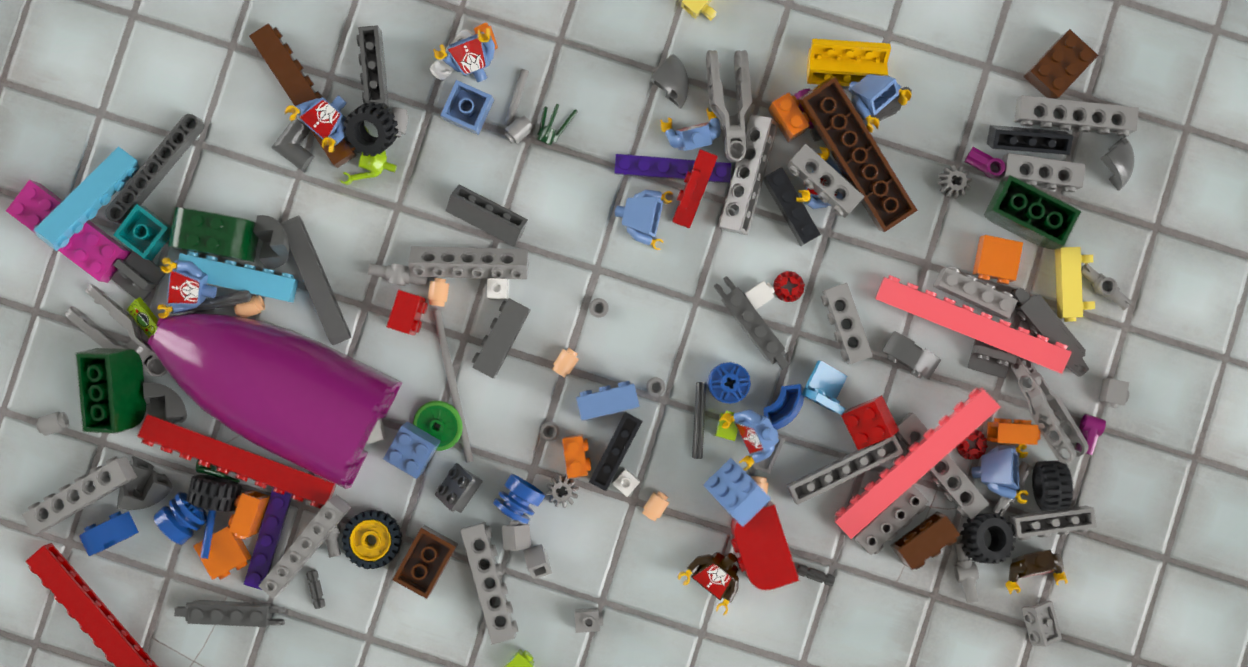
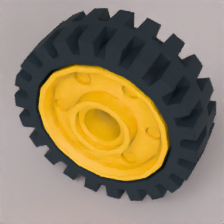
M377 510L364 511L354 516L346 524L342 533V548L346 552V557L351 559L350 562L357 564L356 566L364 567V569H377L387 565L395 558L402 544V532L400 533V526L397 525V521L388 513ZM368 535L376 537L375 544L369 543Z

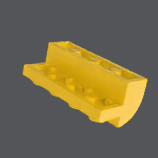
M812 39L807 60V84L820 85L830 77H836L841 86H849L852 81L859 82L869 74L888 75L887 62L891 51V44Z

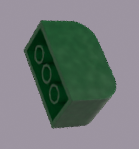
M1009 175L999 183L984 216L992 223L1033 244L1054 250L1064 247L1082 211Z
M175 207L168 247L255 262L259 238L253 232L254 221Z
M94 348L76 353L83 432L116 434L138 426L146 412V401L143 391V364L140 355L132 349Z

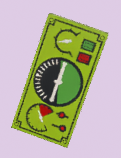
M139 297L126 310L148 338H150L158 328V318L142 298Z

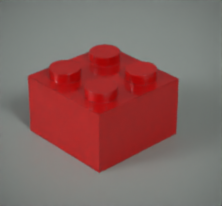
M398 290L386 327L415 336L416 332H420L422 326L421 316L426 313L428 308L427 299Z
M882 395L854 406L841 415L858 450L888 439L899 431Z

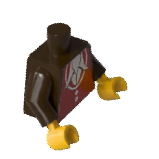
M1051 550L1025 554L1012 559L1009 569V581L1005 584L1010 594H1012L1013 590L1019 593L1021 589L1017 581L1020 578L1054 572L1053 577L1056 585H1059L1058 582L1064 580L1065 584H1067L1068 580L1064 572L1062 557L1057 553H1052Z
M716 552L713 555L698 556L687 567L686 572L682 571L678 574V580L684 575L687 576V579L683 582V585H687L690 582L689 576L692 574L691 578L719 600L724 599L723 602L718 603L716 611H718L720 606H725L726 610L723 615H726L728 612L727 605L732 602L739 587V577L736 575L739 569L735 565L738 559L733 553H728L725 557L720 552Z

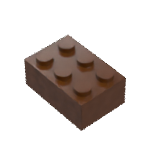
M1069 29L1023 77L1046 98L1058 99L1099 55Z
M935 512L890 546L905 566L911 570L914 568L917 570L925 564L924 561L929 557L934 558L941 553L940 549L946 545L951 546L954 544L960 533L947 515Z
M426 525L422 526L392 580L427 599L435 588L458 543Z

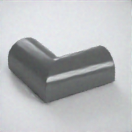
M297 118L290 122L271 147L302 171L306 169L315 157L300 145L311 130Z

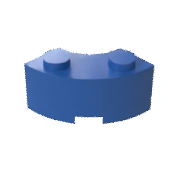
M801 384L781 386V392L777 401L763 408L764 416L769 418L774 429L778 430L785 427L800 412L804 402V396L802 395L804 388Z
M121 511L109 516L110 520L98 526L92 524L84 528L85 532L79 535L89 557L139 533L129 511L123 514Z

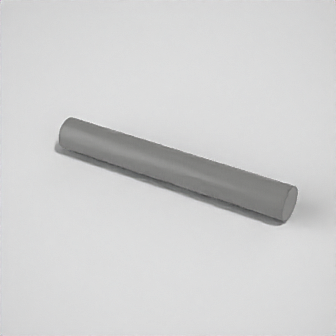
M525 69L521 70L504 123L507 126L514 120L529 71Z

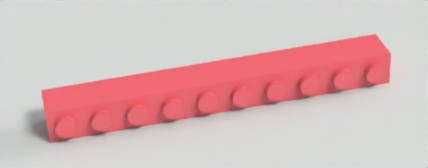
M891 275L888 278L883 277L875 296L876 300L1058 373H1063L1072 353L1067 350V345L1057 341L1054 345L1049 343V338L1037 334V337L1029 335L1030 331L1025 328L1019 327L1018 330L1010 327L1012 323L1002 319L999 322L992 320V315L981 312L979 315L973 312L974 308L964 304L962 307L954 305L956 301L947 297L941 300L936 298L937 293L926 290L925 293L918 290L919 286L909 282L907 285L899 283L900 279Z
M982 387L980 389L975 388L968 395L969 399L964 403L962 401L953 408L954 412L951 415L942 417L938 421L939 425L934 430L930 428L923 435L924 439L919 443L917 441L908 448L909 452L906 455L898 456L890 469L885 468L879 474V479L875 482H869L864 487L865 491L861 495L856 494L853 496L846 508L843 506L835 513V523L850 539L857 535L1001 408Z

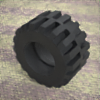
M375 102L364 103L346 117L347 120L343 125L346 128L343 129V132L347 134V137H345L346 141L351 143L349 146L356 148L355 152H363L364 156L369 154L376 156L393 144L399 129L396 128L398 122L393 119L395 115L389 113V108H383V104L380 103L377 105ZM364 121H368L376 127L378 137H374L366 131Z
M1058 460L1036 462L1032 473V488L1039 509L1041 511L1067 510L1070 508L1073 499V481L1068 465Z
M195 475L191 478L186 501L193 506L219 512L235 511L237 508L235 502L241 493L242 486L235 481L221 477Z
M977 514L972 519L968 518V523L962 525L964 530H960V535H962L960 543L964 544L961 547L962 550L967 551L966 556L972 558L974 562L998 564L999 562L1006 561V557L1012 555L1010 551H1014L1015 546H1013V542H1016V538H1013L1015 531L1011 530V523L1006 522L1007 519L1000 517L998 514ZM987 529L991 534V544L988 548L984 543V533Z

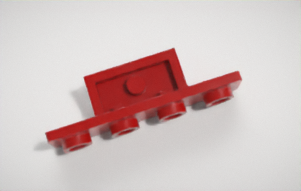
M699 150L691 172L687 171L684 182L686 186L678 194L677 201H679V204L672 219L673 223L686 228L691 227L718 158L717 155Z

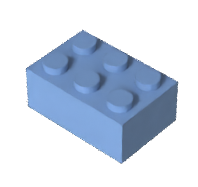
M630 381L618 383L619 387L613 389L609 385L600 387L599 392L592 393V390L580 392V396L576 397L581 421L640 407L635 385L630 384Z
M732 458L724 463L703 484L742 527L771 500L764 490Z

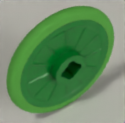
M443 401L425 403L417 410L413 419V425L441 441L436 451L451 448L458 442L462 434V420L458 411L452 405ZM436 423L441 425L440 429L435 428Z

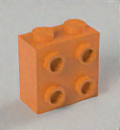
M789 92L773 101L768 109L773 119L779 124L778 127L787 142L805 133L810 126L807 114L801 112L798 107L799 102L794 95L791 96Z
M989 235L980 236L972 275H977L978 279L990 281V278L997 279V283L1009 285V282L1016 281L1023 242Z
M994 418V422H988L987 441L1038 445L1041 437L1038 425L1032 424V420L1014 419L1012 423V419Z
M583 434L564 437L562 440L567 477L588 476V471L592 469L590 457L586 458V451L589 450L588 439L584 438Z
M255 490L239 495L235 502L237 507L235 514L231 515L228 525H230L229 532L234 533V536L240 539H245L259 533L270 496Z
M230 525L212 535L209 558H200L212 580L217 577L220 580L231 575L230 570L236 567L238 571L247 566V561L252 558L243 540L235 537L234 533L229 532ZM203 540L193 545L199 557Z

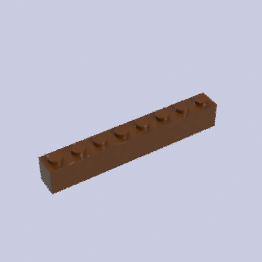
M268 23L249 35L294 106L313 99L323 98L319 91L315 92L312 88L314 83L308 75L305 76L301 71L304 68L299 60H294L291 56L293 51L287 43L284 44L280 38L283 36L277 27L273 28ZM310 129L322 147L323 139ZM345 138L334 146L333 152H328L329 145L322 148L332 164L337 168L357 156L354 152L356 148H351L349 146L351 143L346 141Z

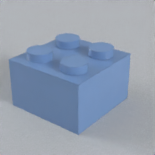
M456 80L440 116L449 123L479 135L494 99L492 95Z
M407 421L399 429L383 459L417 479L423 474L441 441Z

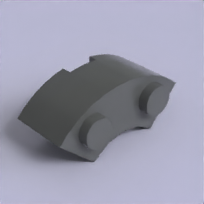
M894 331L882 350L888 355L887 359L895 364L898 362L912 370L910 372L912 375L919 379L921 377L930 379L941 359L926 348L922 349L914 344L915 341Z

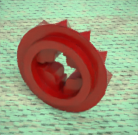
M786 271L776 277L773 289L775 290V295L780 300L793 302L802 296L805 284L802 277L796 272ZM788 278L791 284L797 285L791 289V295L788 289L781 288L787 284Z
M974 430L956 446L958 453L963 458L969 460L979 459L985 454L988 447L987 438L979 430ZM966 439L970 441H974L976 439L975 445L978 449H969L968 447L970 445L968 441H966Z

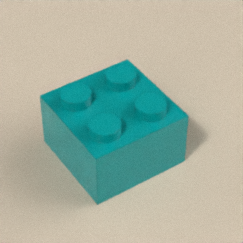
M136 204L113 236L142 258L153 261L169 240L172 227L146 207Z

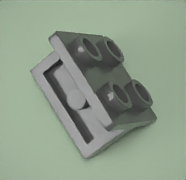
M133 251L126 261L118 259L114 263L118 270L111 279L135 299L141 297L144 301L166 273L151 260L144 259Z
M975 339L968 368L1000 378H1006L1009 365L1016 363L1017 356Z
M456 463L450 469L443 483L438 487L435 496L450 511L454 512L456 510L462 513L483 480Z

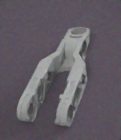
M708 50L706 54L710 109L721 122V133L726 158L731 162H739L746 154L744 115L752 103L748 53L746 50H738L734 54L738 113L734 116H729V111L724 106L722 82H720L719 73L721 63L718 62V53L716 50Z
M90 284L85 289V292L95 299L94 302L96 304L102 305L110 312L109 315L128 330L129 337L132 339L131 342L121 346L74 306H71L66 311L65 316L102 348L135 350L140 355L143 369L147 373L157 377L164 376L167 370L152 350V347L141 337L139 325L132 316L101 289Z
M1017 356L1016 363L1010 364L1011 368L1018 378V385L1028 401L1030 415L1036 425H1038L1039 430L1057 460L1061 463H1068L1075 457L1084 455L1088 451V444L1062 400L1049 389L1042 375L1037 372L1031 361ZM1028 378L1032 379L1033 385L1029 383ZM1059 410L1060 414L1055 416L1054 412ZM1047 415L1048 419L1043 422L1042 418ZM1064 425L1071 427V435L1064 433ZM1052 431L1057 432L1060 437L1059 441L1052 439ZM1075 442L1081 444V452H1076L1073 448ZM1063 448H1066L1070 453L1069 459L1062 456L1061 451Z

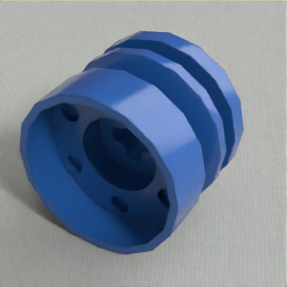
M728 362L719 364L712 369L708 376L707 384L709 392L715 399L731 404L737 403L746 397L750 390L751 381L745 368L739 364ZM728 377L735 382L732 384V388L724 384L727 382Z
M511 473L504 484L510 493L500 491L499 496L504 500L495 498L493 503L511 519L528 524L530 518L526 514L533 516L535 513L529 505L539 506L545 494L528 481Z
M182 491L178 492L175 498L169 501L170 507L163 506L154 515V521L164 535L180 545L185 544L194 535L193 530H200L202 525L206 524L208 515L203 508L188 503L186 501L187 493Z

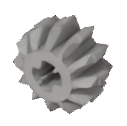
M952 165L950 169L945 168L944 173L939 174V178L942 181H939L938 185H943L940 192L947 191L946 197L953 195L954 199L958 198L959 194L961 196L966 195L965 190H970L971 188L967 183L972 182L971 178H966L969 172L963 173L962 166L958 169L955 165ZM954 179L958 181V183H956L955 185H953L951 182Z
M559 474L558 482L553 477L551 481L554 485L547 484L546 487L552 489V491H547L546 495H553L549 499L550 503L555 499L557 500L555 507H558L560 502H562L563 508H566V501L571 505L574 503L570 497L578 498V495L572 492L578 491L579 487H572L576 481L572 480L569 483L567 476L565 481H563L562 475ZM566 487L565 491H568V493L560 496V491L557 492V488Z

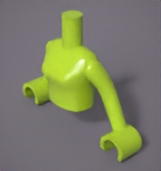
M386 151L376 156H371L370 154L364 156L362 152L359 167L370 172L353 175L343 172L342 174L348 176L349 179L346 182L342 180L340 182L344 185H350L353 180L374 178L379 176L384 169L395 173L397 165L386 162Z

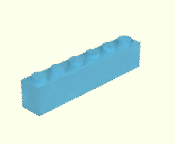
M118 146L34 229L37 237L55 251L65 247L69 239L74 234L79 233L84 224L89 219H93L102 206L107 205L116 192L121 191L125 183L140 169L137 160Z
M187 251V255L179 254L178 261H191L203 273L208 275V284L239 291L247 290L252 294L294 303L299 280L293 279L294 275L282 272V275L279 276L274 274V270L265 268L261 272L255 270L256 266L244 264V267L236 266L237 262L226 259L225 263L217 262V257L206 255V259L199 257V253Z

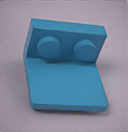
M818 360L802 395L830 411L843 415L846 408L839 405L840 401L837 400V397L847 379V375Z

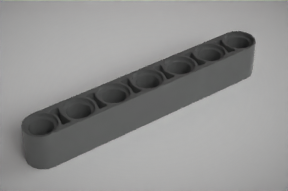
M186 114L180 119L107 207L105 214L109 220L122 224L136 204L142 205L202 133L204 123L200 118L193 114ZM195 120L196 125L190 129V122ZM183 135V141L177 143V138ZM170 150L171 155L165 158V152ZM158 165V171L153 173L152 168ZM145 180L146 185L140 188L141 181ZM133 195V201L128 203V197ZM120 209L121 215L116 218L115 213Z
M298 215L280 223L287 234L290 250L330 343L334 346L350 339L351 333L301 217Z

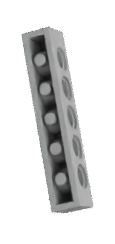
M1022 95L1016 100L1014 122L1021 123V126L1037 124L1040 125V128L1056 126L1060 130L1075 128L1079 132L1094 130L1098 131V134H1110V132L1117 133V136H1129V134L1137 131L1139 107ZM1034 109H1038L1040 111V117H1037L1034 114ZM1054 111H1057L1060 114L1059 119L1054 117ZM1073 113L1078 114L1079 121L1073 118ZM1092 115L1097 116L1098 123L1093 121ZM1112 117L1117 119V125L1112 123Z
M750 115V119L746 124V154L742 160L735 163L734 176L730 180V190L725 198L724 211L719 220V227L726 231L748 235L779 125L772 118Z
M411 246L408 265L410 277L527 279L529 258L528 249Z
M908 413L896 423L899 431L895 436L898 441H903L908 446L906 450L909 452L908 448L914 443L910 440V434L915 431L918 434L916 441L919 443L924 439L923 435L928 430L914 413ZM947 454L940 460L943 465L941 471L937 472L935 466L928 471L933 476L931 480L938 488L940 486L945 491L943 495L949 502L953 501L958 506L956 510L963 518L966 516L972 519L986 508L989 503ZM950 477L955 478V484L952 487H949L947 484ZM966 492L968 498L966 501L961 502L960 495Z
M893 435L888 439L852 452L787 484L786 487L794 503L798 505L904 452L896 436Z
M115 456L107 460V465L104 467L98 466L90 470V475H83L75 479V484L61 487L59 489L60 493H52L44 497L43 503L37 502L29 506V511L22 514L31 533L36 535L50 529L137 478L127 457L118 459Z
M337 494L329 499L261 582L259 587L273 599L278 596L351 509V506Z
M485 522L462 528L460 531L491 643L493 645L514 639L516 632H518L516 620L512 621V604L510 601L507 602L505 594H508L506 583L501 581L500 575H503L500 563H496L495 556H497L495 544L491 545V528L486 526ZM478 539L483 540L485 548L478 549L475 546V541ZM483 558L488 559L490 567H482L480 560ZM486 578H493L496 583L495 586H487ZM498 597L501 604L498 606L493 605L491 598ZM503 616L506 619V623L498 624L496 617Z

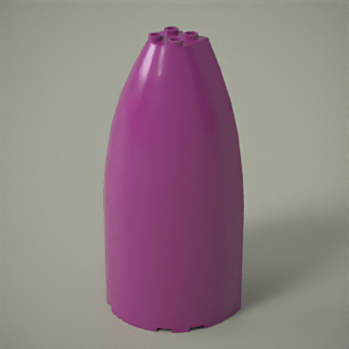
M219 314L169 315L158 320V328L148 341V345L152 347V350L167 372L202 410L253 444L345 489L352 487L368 454L363 449L378 419L387 416L403 383L315 339L286 328L243 317Z

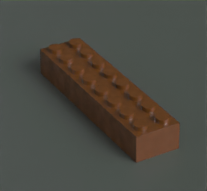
M830 77L797 99L848 182L864 196L861 202L879 231L886 232L918 211L836 77Z

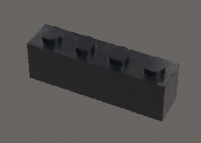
M990 125L987 145L992 149L1070 155L1074 136L1067 131Z
M783 167L766 175L763 181L800 246L820 236L821 234L803 202L796 201V198L800 197Z
M627 412L624 413L589 483L607 491L643 422L641 419Z

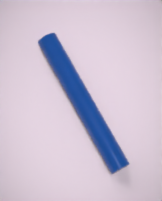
M208 510L200 555L202 559L209 558L216 511Z

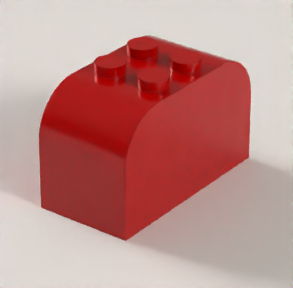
M769 501L743 527L733 518L731 531L734 539L730 541L735 553H739V558H737L738 566L741 572H745L749 581L756 588L773 590L799 581L774 503Z

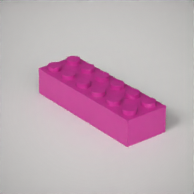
M29 180L6 209V212L35 233L34 229L63 200L42 184ZM89 220L84 224L79 233L74 234L69 239L65 247L58 250L96 280L106 283L110 281L118 270L114 263L118 259L126 260L131 251Z

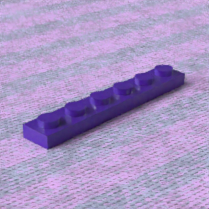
M616 154L614 174L684 180L687 171L691 172L695 160ZM716 162L708 182L730 183L732 163Z
M272 490L243 585L262 590L259 585L269 574L292 500L291 494L285 492L284 495H280Z

